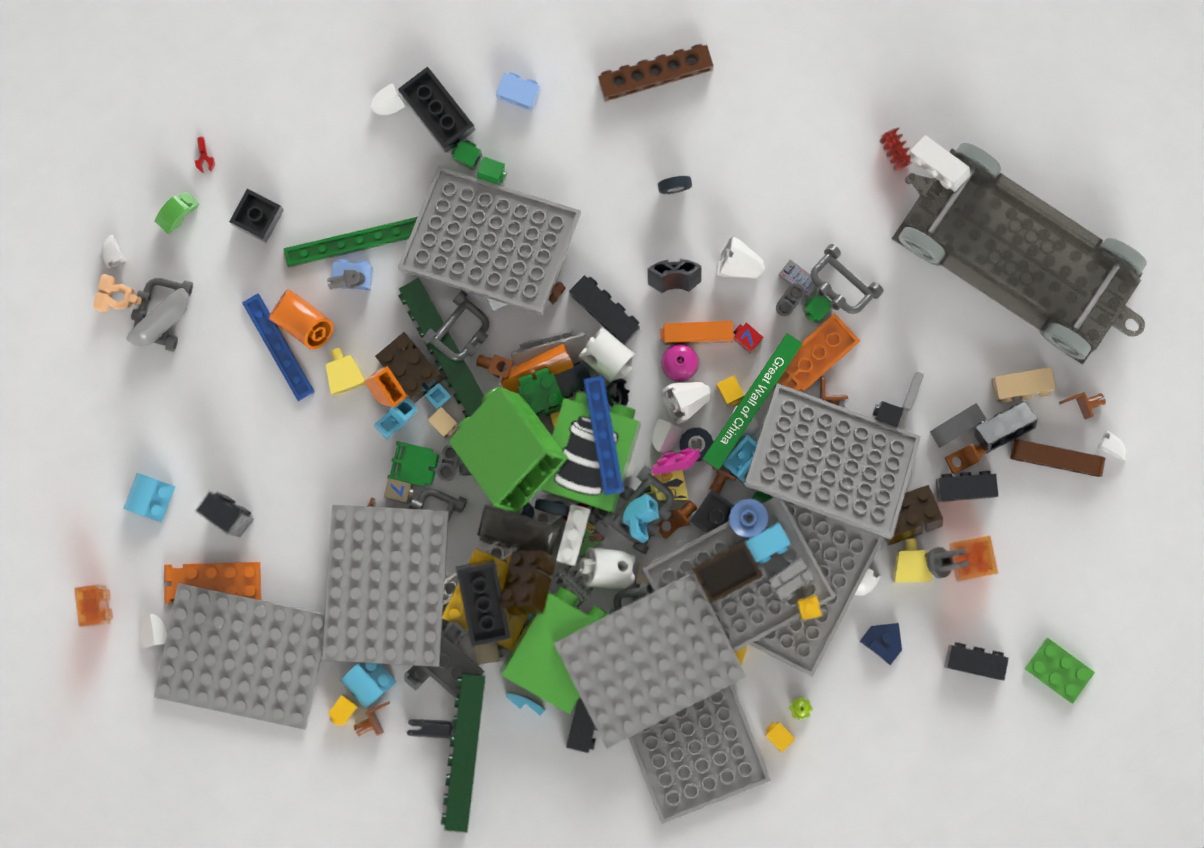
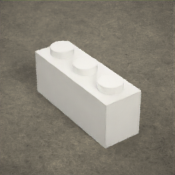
M926 135L910 150L911 162L918 168L922 167L931 178H937L946 189L950 188L955 192L970 176L969 166Z
M571 505L557 556L558 562L576 566L591 509Z

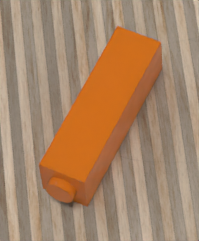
M733 321L664 323L663 328L660 329V340H664V345L733 342Z
M561 344L512 367L508 378L502 377L503 380L500 382L503 388L519 393L517 386L520 385L518 379L520 377L531 374L532 378L536 379L534 372L544 368H548L549 373L553 372L554 376L574 366L564 344Z

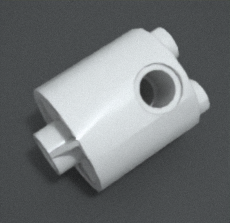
M601 327L595 335L597 338L592 337L585 345L588 349L584 348L578 357L610 383L615 379H625L634 368L633 356L635 353Z
M589 548L579 563V572L582 574L583 583L586 586L625 590L629 584L632 585L635 577L632 569L635 556L624 551Z

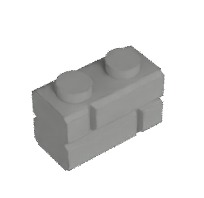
M798 558L769 577L768 581L781 600L783 598L788 600L796 595L795 591L800 587L805 589L812 584L811 580L814 577L803 560Z

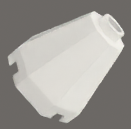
M734 237L728 239L721 252L722 260H718L716 274L722 277L756 279L758 276H761L765 269L763 260L741 240Z
M703 382L673 383L662 389V394L666 393V397L663 398L664 406L670 418L677 419V424L689 419L710 400L711 396L709 386Z

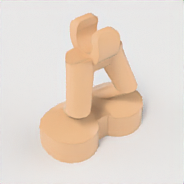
M103 274L99 281V292L96 293L93 307L96 311L101 312L109 311L110 306L115 310L131 308L132 304L141 305L142 298L135 295L133 289L123 284L116 285V279L113 276ZM119 291L125 294L123 301L116 302L111 299L113 292Z

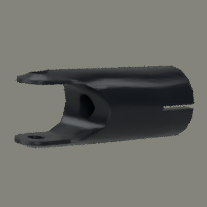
M411 719L408 721V724L411 726L422 727L418 730H408L407 735L451 738L452 721Z

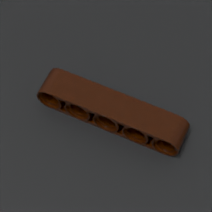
M1017 439L1013 440L1010 459L1096 477H1102L1106 459L1098 455Z

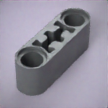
M975 403L931 430L930 434L940 448L975 427L981 421H985L986 417L978 404Z

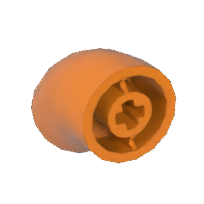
M289 289L283 293L268 317L270 321L291 334L308 349L315 350L322 347L333 334V322Z

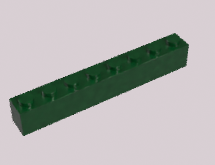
M417 278L399 288L401 294L398 297L403 305H408L410 310L407 313L412 322L417 321L419 327L416 329L421 338L430 328L437 333L444 322L420 279ZM448 331L440 341L454 353L458 354L460 351ZM429 342L426 347L430 354L434 353L438 360L434 362L439 371L444 370L447 375L444 380L449 388L453 386L456 392L453 396L458 405L463 404L465 410L462 412L465 418L472 416L482 405L484 395L465 360L453 361Z
M462 672L461 677H457L456 688L460 689L459 696H455L454 708H458L457 716L453 715L452 727H455V735H451L450 747H453V753L448 755L447 766H451L450 774H446L445 786H449L448 794L444 793L443 805L447 806L446 813H442L441 825H444L445 831L468 833L486 677L484 674Z

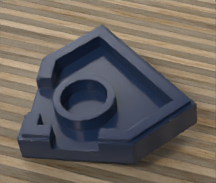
M899 623L870 626L859 642L891 665L902 651Z

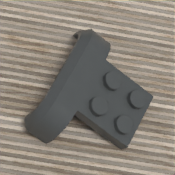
M449 622L441 634L440 667L413 665L404 674V680L416 691L431 676L455 697L459 696L460 689L456 688L457 677H461L462 672L483 674L485 671L457 647V644L466 635L467 631L457 622Z

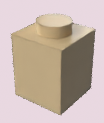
M442 407L427 420L444 438L453 436L457 431L458 423Z

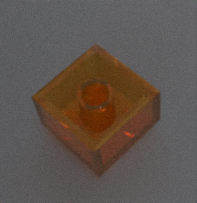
M991 536L949 543L950 550L956 551L962 548L967 551L966 554L953 556V563L969 561L967 567H959L954 570L956 581L998 574Z
M92 585L74 588L79 627L111 624L110 620L113 619V612L108 604L111 595L107 586Z

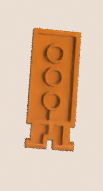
M834 313L801 342L803 343L777 383L797 391H806L854 348L860 340Z
M261 562L183 564V568H172V565H164V582H171V586H164V603H172V599H175L178 583L261 600Z

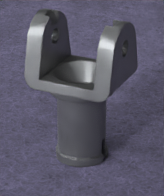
M343 270V275L327 278V282H330L328 284L330 290L343 286L354 289L363 285L366 280L365 275L356 270Z

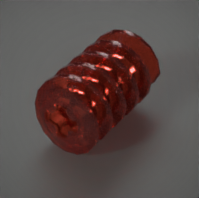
M899 127L884 133L879 140L880 144H885L883 150H889L886 156L892 157L890 164L896 163L893 167L895 171L912 164L910 161L911 155H907L910 147H903L907 141H900L903 134H896L900 129Z

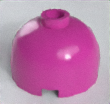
M674 344L667 348L662 355V370L665 376L672 381H687L698 370V355L688 345Z

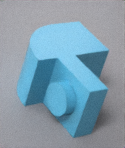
M406 397L395 407H391L389 412L374 424V427L387 440L414 417L418 408Z
M645 494L634 499L625 509L623 522L630 526L629 532L631 536L642 543L649 540L647 523L659 518L657 501Z

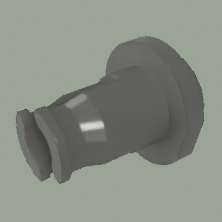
M936 547L924 554L927 558V567L936 578H945L951 573V570L958 569L959 567L965 568L969 564V561L953 563V556L967 553L962 548L956 551H947L942 547Z

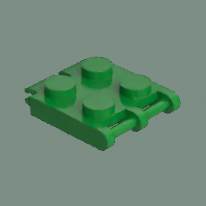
M548 368L534 372L536 379H533L531 374L518 378L520 385L517 386L519 393L534 413H537V417L545 414L548 416L550 412L561 409L563 397L554 373H549Z
M396 441L395 445H397L395 456L391 460L393 464L390 475L387 478L425 487V484L432 485L435 471H431L429 468L437 467L439 455L434 454L433 449ZM402 446L400 459H398L400 448ZM399 463L396 476H394L396 464Z

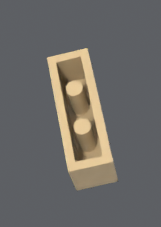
M1052 367L992 378L995 400L1002 401V404L1013 402V398L1018 397L1021 400L1031 399L1032 395L1039 394V397L1049 396L1052 391L1056 390Z

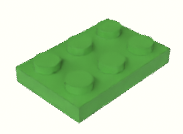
M1049 638L1043 641L1024 668L1071 704L1074 703L1095 673Z

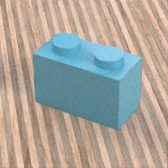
M779 522L766 528L759 535L744 540L755 562L760 561L761 564L770 560V555L775 552L778 554L788 550L787 546L791 544Z

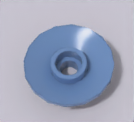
M744 499L736 503L731 509L729 516L730 525L739 536L746 538L755 537L767 527L768 512L759 501ZM749 516L753 517V521L751 523H748L746 521L747 517Z

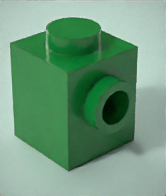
M460 140L459 144L454 145L451 154L453 155V161L474 171L482 151L476 148L477 145L473 142Z
M483 157L477 171V178L500 185L501 182L504 183L507 176L505 164Z
M818 295L815 298L810 297L804 304L806 306L804 313H806L805 317L812 323H819L832 308L830 306L831 300L826 296L824 298Z

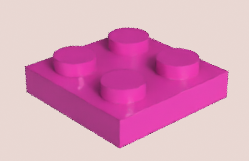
M686 448L679 453H674V451L664 453L652 467L653 475L689 469L700 457L699 449L692 450L691 448Z

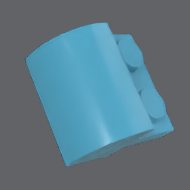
M744 434L736 443L722 464L743 484L757 445L748 434Z
M136 473L123 509L162 523L175 486Z
M361 662L354 666L340 680L365 710L397 682L380 663Z

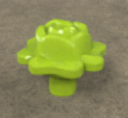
M803 697L792 700V705L789 706L792 717H797L800 721L804 718H809V712L813 711V708L810 706V700H804Z

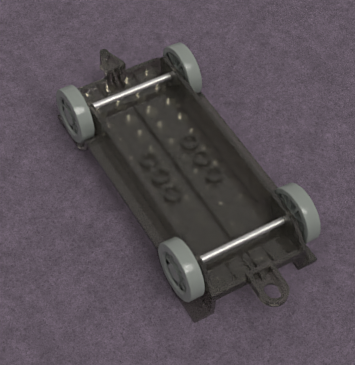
M961 143L956 151L954 149L950 150L952 155L970 168V176L955 192L950 188L946 189L942 186L937 178L924 177L914 173H910L905 178L906 184H912L920 197L891 239L921 259L936 266H943L1037 328L1049 343L1082 365L1090 353L1097 349L1111 326L1129 337H1136L1144 331V319L1127 307L1126 303L1141 282L1142 271L1147 265L1146 259L1134 248L1117 239L1106 238L1103 242L1101 238L1002 173H999L1001 171L1000 164L981 148L969 143ZM1128 319H1133L1139 326L1138 330L1132 331L1127 329L1125 322Z

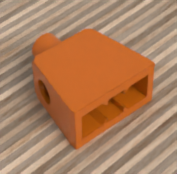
M388 366L377 370L364 380L369 391L380 404L395 407L407 397V394Z

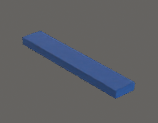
M258 293L243 301V306L297 401L299 402L315 392L281 331L275 323L268 319L270 312L260 294Z
M604 377L584 379L604 495L624 492Z

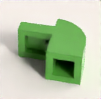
M187 191L179 196L175 194L163 205L154 222L169 234L181 226L184 217L197 209L200 203Z

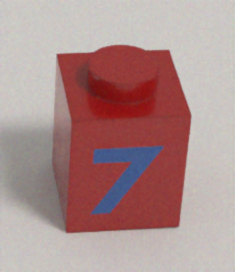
M747 322L743 326L740 324L733 332L735 334L734 341L749 354L764 338Z

